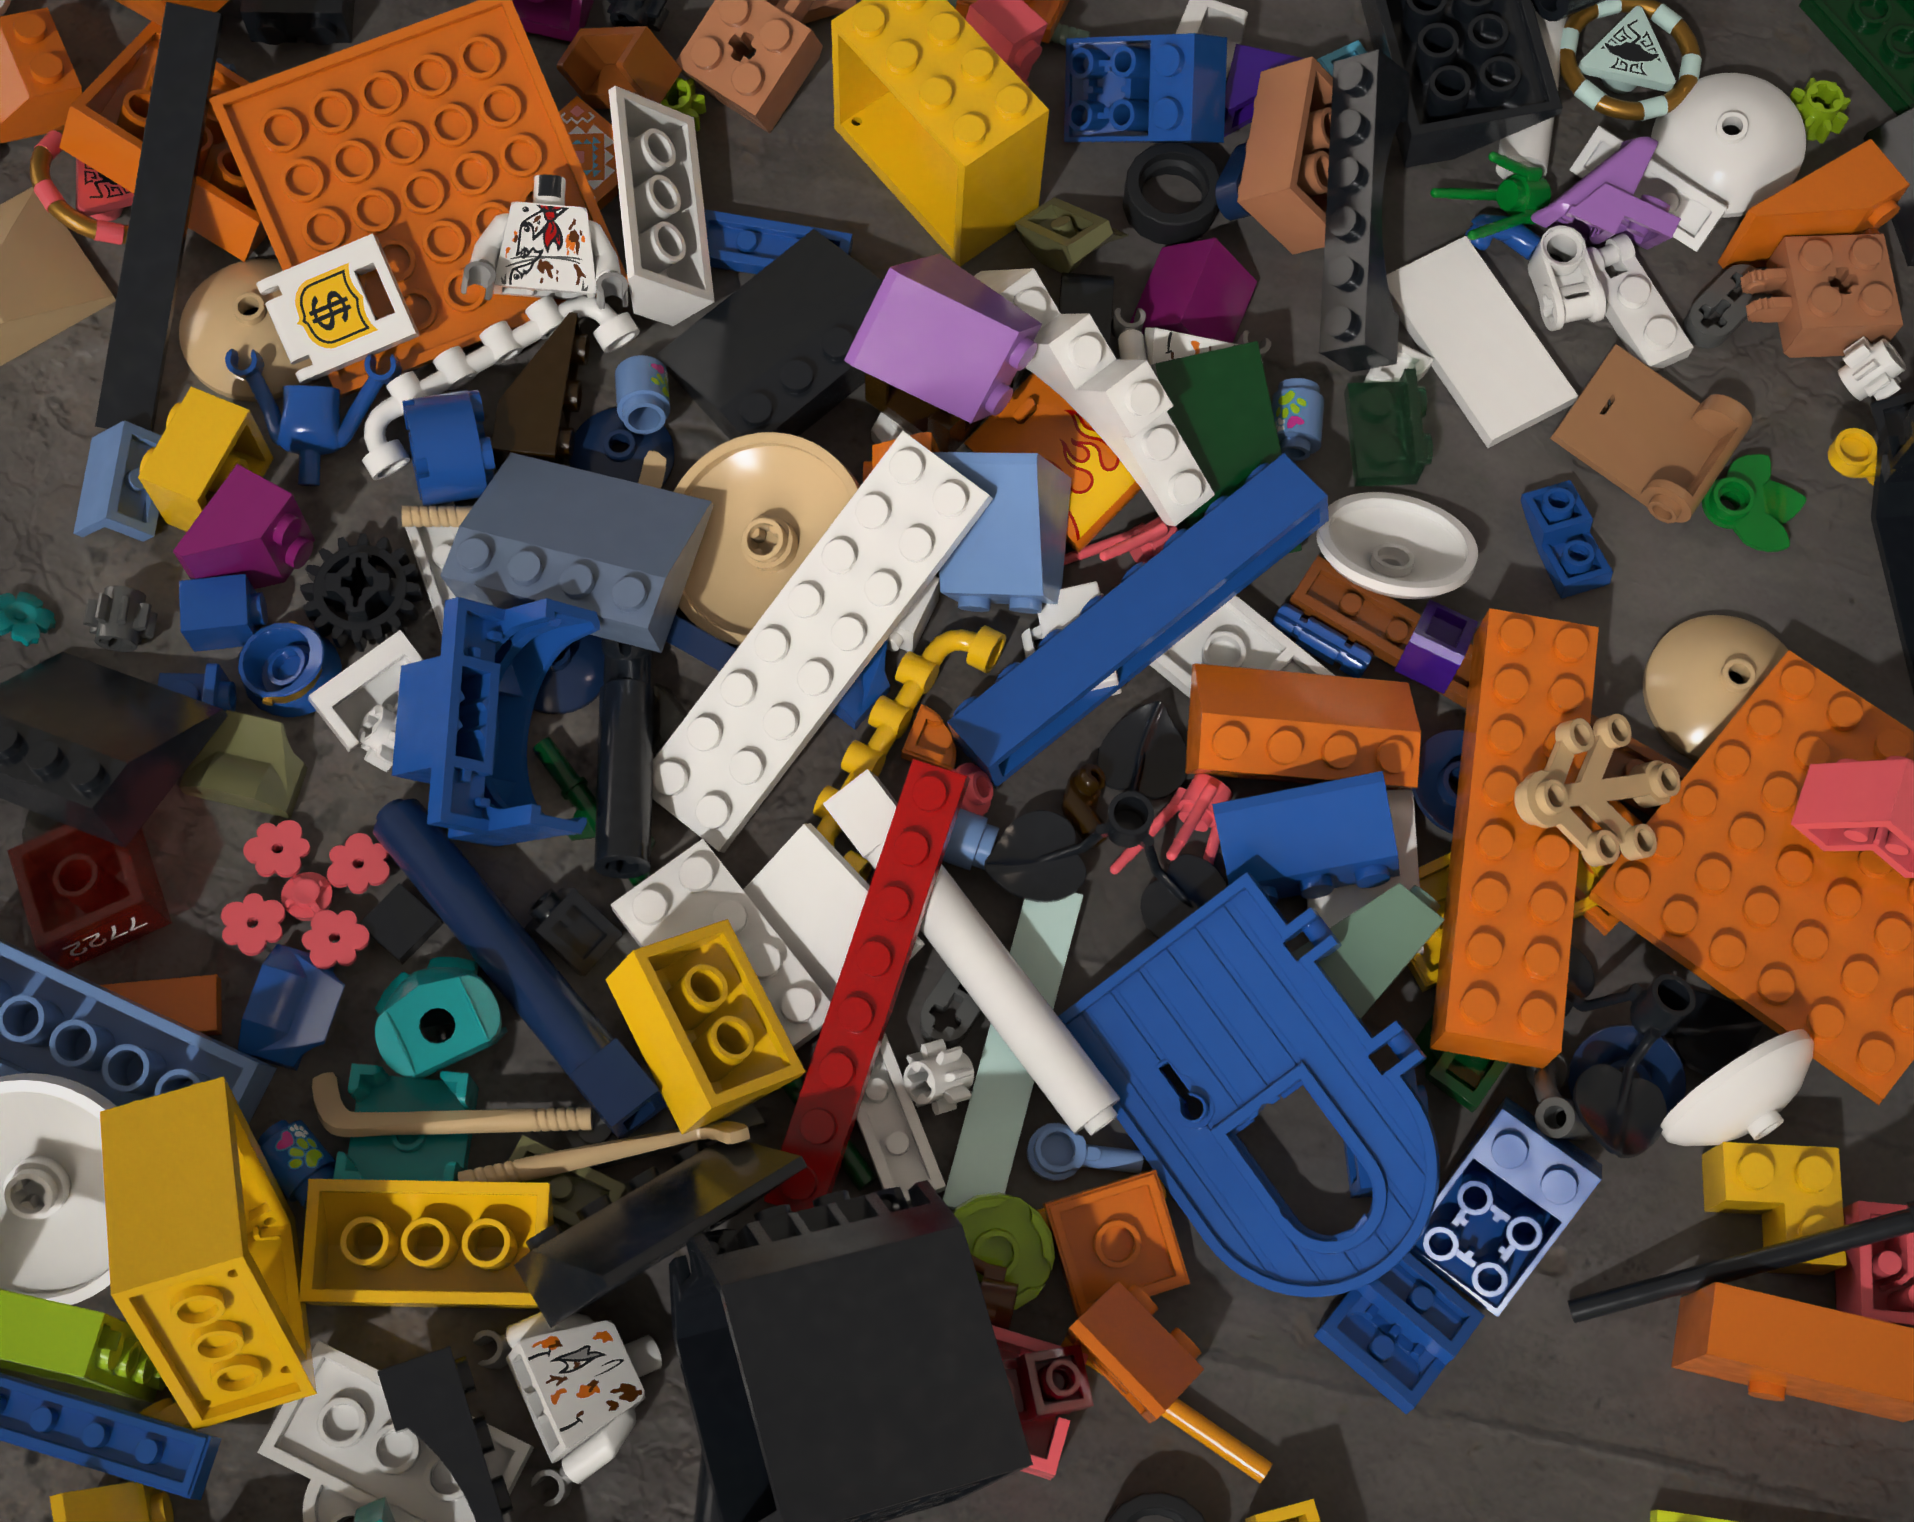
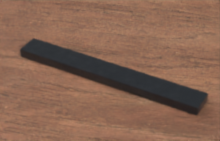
M166 2L95 427L109 429L125 420L153 432L223 23L221 13Z

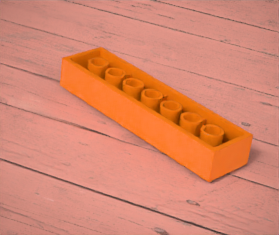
M1489 608L1474 634L1430 1049L1541 1069L1545 1068L1562 1052L1579 849L1556 826L1541 828L1524 822L1516 810L1514 795L1517 786L1530 773L1544 770L1556 743L1555 731L1560 723L1576 718H1582L1589 724L1591 723L1599 627ZM1588 751L1574 755L1564 784L1575 783ZM1580 806L1570 807L1582 820L1583 809Z

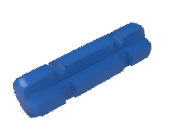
M1284 603L1279 608L1271 624L1288 638L1291 636L1296 638V644L1331 665L1336 661L1342 665L1339 670L1353 678H1360L1364 674L1373 657L1371 650L1357 642L1353 646L1346 642L1348 637L1313 617L1306 620L1302 617L1304 612L1291 604Z

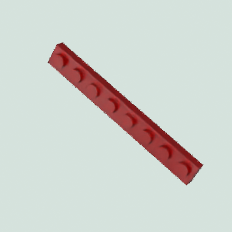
M916 759L912 760L781 1151L802 1156L808 1167L768 1193L764 1198V1201L776 1206L789 1204L791 1211L797 1212L813 1208L812 1201L832 1192L970 780L966 775Z

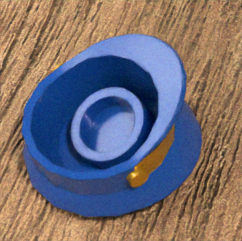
M289 621L288 623L271 624L259 629L252 635L240 652L238 670L248 698L258 708L275 716L298 717L316 711L309 702L308 696L341 673L342 664L336 648L327 638H322L315 630L308 626L300 625L295 621Z

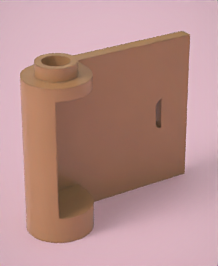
M1615 344L1550 439L1645 505L1656 519L1665 523H1683L1690 520L1752 426L1753 419L1743 404L1729 396L1714 394L1708 396L1702 403H1699ZM1610 399L1611 405H1610V407L1608 408V403H1607V402H1608V400Z

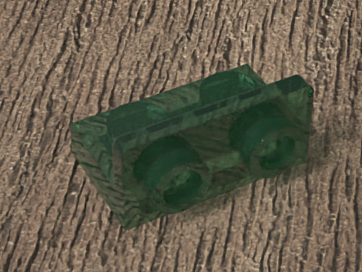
M1404 369L1399 382L1348 383L1344 396L1354 486L1417 484L1425 465H1430L1432 462L1433 442L1431 434L1423 432L1422 418L1425 417L1427 411V393L1424 386H1418L1416 369Z

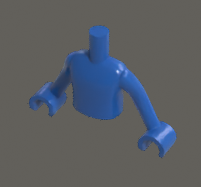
M230 349L225 357L226 366L229 371L248 382L263 413L272 442L281 446L287 452L299 454L298 485L320 486L321 455L337 452L352 440L382 386L388 385L389 382L400 376L402 372L401 363L397 357L391 354L390 370L384 375H377L376 357L374 354H369L365 358L364 363L365 371L369 377L347 411L342 423H340L339 389L310 385L283 386V412L281 415L279 407L261 374L264 369V361L261 355L253 349L251 351V365L245 370H239L238 368L239 356L235 349Z

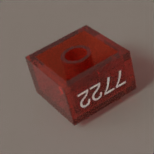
M65 824L7 850L35 947L66 970L172 923L142 828H140L126 848Z

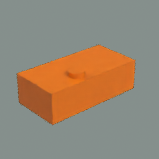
M1714 1282L1680 1298L1672 1368L1748 1385V1394L1760 1399L1784 1401L1786 1394L1895 1421L1907 1422L1914 1420V1328L1719 1282Z

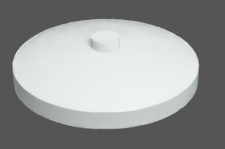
M38 1073L12 1074L0 1077V1289L68 1305L88 1299L110 1285L100 1111L117 1106L97 1091L79 1082L64 1077Z

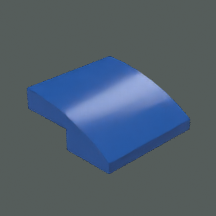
M1408 1253L1401 1262L1383 1276L1363 1287L1349 1291L1314 1334V1337L1407 1415L1416 1407L1443 1368L1455 1358L1485 1316L1413 1255Z

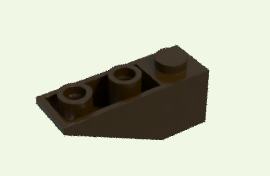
M569 312L499 399L491 441L497 472L511 452L563 465L564 459H572L575 432L574 428H569L571 412L580 411L582 402V382L576 379L579 365L586 366L588 363L590 350L589 334H582L578 313Z

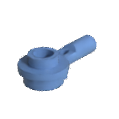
M1050 1123L1038 1128L1029 1139L1027 1146V1159L1032 1170L1041 1178L1049 1181H1064L1073 1176L1080 1167L1139 1174L1143 1166V1154L1139 1150L1086 1144L1082 1135L1074 1134L1069 1126L1061 1123Z

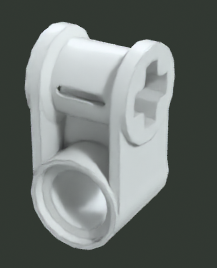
M1565 225L1554 226L1548 229L1540 239L1528 264V274L1539 300L1540 312L1545 326L1550 331L1560 330L1564 323L1587 318L1591 322L1601 321L1606 313L1605 293L1594 271L1584 238L1577 230ZM1549 254L1559 256L1564 262L1554 260Z

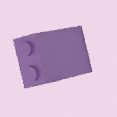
M939 253L889 268L844 361L873 377L969 423H973L990 415L997 416L1006 407L1013 394V389L1009 386L1017 371H1021L1027 366L1037 350L1038 344L1034 342V339L1042 323Z

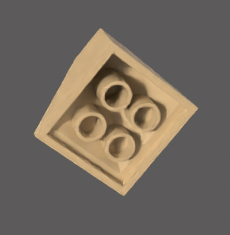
M33 187L0 204V366L116 301L68 228L47 212L34 193Z

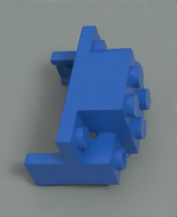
M461 597L445 600L441 656L401 666L392 776L430 784L428 825L448 828L449 839L491 847L557 836L582 834L587 824V818L562 819L547 816L542 812L541 805H537L528 776L527 742L533 707L549 668L558 655L571 643L600 630L597 612L548 598L508 609L498 608Z

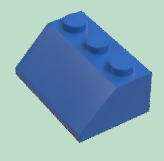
M1383 771L1212 804L1228 884H1232L1248 872L1253 875L1274 904L1278 902V899L1301 895V897L1306 899L1320 898L1332 893L1334 888L1354 884L1360 888H1373L1387 883L1391 877L1400 876L1398 851Z

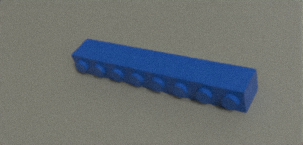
M1285 453L1271 464H1261L1252 471L1245 484L1231 496H1222L1215 500L1206 510L1204 517L1191 528L1175 532L1166 541L1163 550L1147 563L1140 562L1131 567L1122 578L1121 583L1107 595H1099L1091 599L1081 610L1080 616L1063 630L1055 629L1047 634L1040 642L1038 649L1023 662H1015L1007 666L998 675L995 684L979 697L972 696L963 701L955 710L953 717L947 721L955 743L975 765L980 767L989 776L992 784L997 788L1328 522V495ZM1117 670L1118 685L1091 691Z

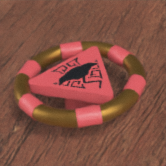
M65 125L49 131L34 147L30 159V179L34 193L48 213L76 233L91 238L94 241L117 245L126 244L129 225L108 221L116 220L121 216L124 207L132 206L134 194L76 158V210L66 203L50 176L51 162L62 151L59 146Z

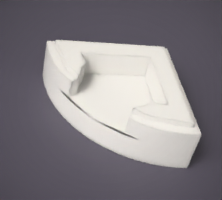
M1398 342L1397 364L1370 369L1363 386L1379 391H1396L1407 388L1424 377L1430 369L1434 358Z

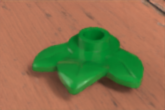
M1752 454L1742 456L1731 464L1725 478L1718 479L1713 483L1702 500L1703 511L1707 518L1715 525L1726 529H1733L1745 545L1764 552L1783 551L1790 546V540L1782 525L1796 516L1807 499L1794 489L1769 480L1771 476V461L1768 455ZM1720 500L1731 502L1735 510L1726 508Z

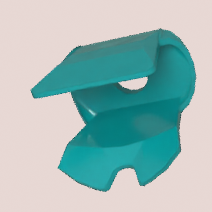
M459 957L432 958L426 969L415 971L411 975L401 972L385 989L375 1007L379 1015L374 1027L375 1041L382 1058L395 1073L414 1079L424 1078L496 1044L508 1032L506 1026L501 1028V1012L495 996L489 986L477 976L478 964L476 961ZM430 1009H445L454 1018V1033L445 1042H430L421 1033V1019Z

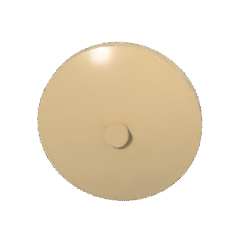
M761 432L737 437L717 446L701 457L687 471L673 491L712 501L714 505L678 605L682 612L702 630L728 644L739 647L859 489L860 485L852 473L842 462L816 443L802 437L778 432Z

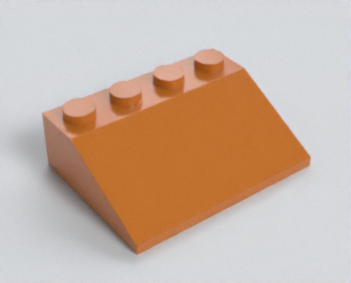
M151 21L70 105L59 146L60 149L133 194L162 27L154 21ZM216 61L210 98L247 85L250 82ZM209 101L188 228L245 262L264 240L267 233Z

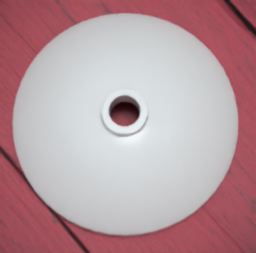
M1719 73L1699 78V81L1674 110L1656 118L1651 138L1658 141L1651 159L1727 206L1728 209L1723 215L1724 218L1744 216L1751 207L1793 184L1800 172L1806 151L1804 123L1791 99L1770 82L1756 76L1741 73ZM1727 125H1734L1739 128L1740 133L1728 135L1722 128Z
M1365 492L1338 499L1328 506L1329 521L1321 526L1316 533L1317 543L1322 554L1339 574L1366 590L1394 598L1425 599L1453 591L1471 578L1478 560L1476 541L1461 521L1436 505L1402 494Z
M1797 1029L1776 1036L1741 1055L1714 1073L1684 1097L1662 1121L1660 1127L1663 1131L1661 1134L1667 1142L1681 1146L1719 1145L1722 1142H1729L1749 1133L1754 1140L1768 1135L1783 1123L1784 1119L1779 1112L1787 1106L1802 1087L1813 1058V1039L1805 1030Z

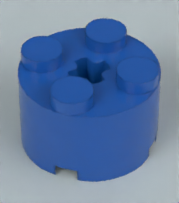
M462 390L402 400L406 430L410 431L408 432L409 448L422 506L479 498L493 479V469H495L490 437H485L483 427L485 418L479 390Z

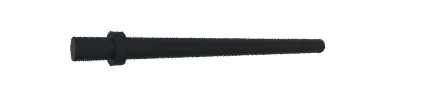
M1914 1200L1906 1202L1907 1209L1567 1300L1573 1321L1578 1323L1694 1292L1714 1282L1724 1284L1914 1233Z

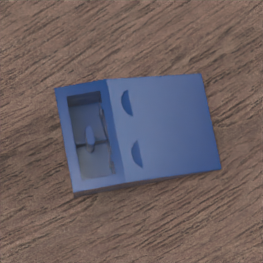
M1188 33L1066 38L1064 142L1224 143L1227 37Z
M1505 1096L1438 1190L1436 1204L1430 1221L1422 1236L1409 1253L1498 1317L1602 1180L1603 1165L1569 1140L1550 1138L1544 1135L1536 1125L1535 1116Z

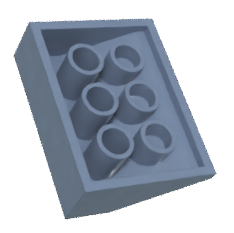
M511 452L459 526L440 576L455 597L469 599L502 609L548 598L595 611L600 621V630L590 635L662 653L714 505L709 500Z

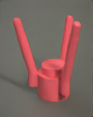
M1159 516L1147 524L1141 523L1126 532L1087 545L1080 553L1076 550L1066 553L1064 565L1099 554L1102 561H1107L1127 552H1130L1136 563H1147L1163 550L1166 541L1179 530L1176 526L1166 525Z
M1201 773L1194 776L1187 789L1181 787L1177 789L1169 804L1153 819L1149 834L1154 837L1180 811L1178 816L1183 825L1166 853L1168 860L1173 861L1178 857L1194 830L1206 832L1210 827L1211 831L1203 859L1214 865L1220 840L1212 804L1231 801L1233 797L1232 791L1217 778ZM1139 844L1135 847L1126 848L1110 866V872L1114 875L1118 874L1134 859L1143 847Z

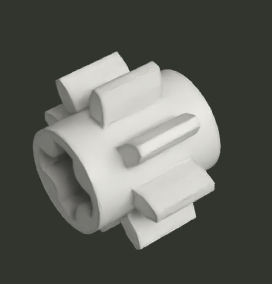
M1863 336L1843 351L1845 354L1843 360L1846 365L1838 370V374L1849 392L1859 401L1868 396H1874L1877 401L1889 398L1901 389L1899 385L1901 379L1898 375L1906 370V365L1896 349L1886 339L1883 338L1876 344H1870L1867 338Z
M398 702L394 707L386 704L384 707L381 705L374 706L363 718L357 733L358 741L362 743L361 748L367 751L364 760L385 772L393 766Z
M938 1039L921 1044L920 1052L907 1055L906 1059L909 1065L904 1071V1086L909 1097L916 1102L915 1105L917 1107L932 1104L934 1114L939 1115L957 1109L958 1102L971 1099L972 1094L969 1088L974 1081V1068L969 1057L962 1052L963 1048L961 1046L946 1050L944 1040Z

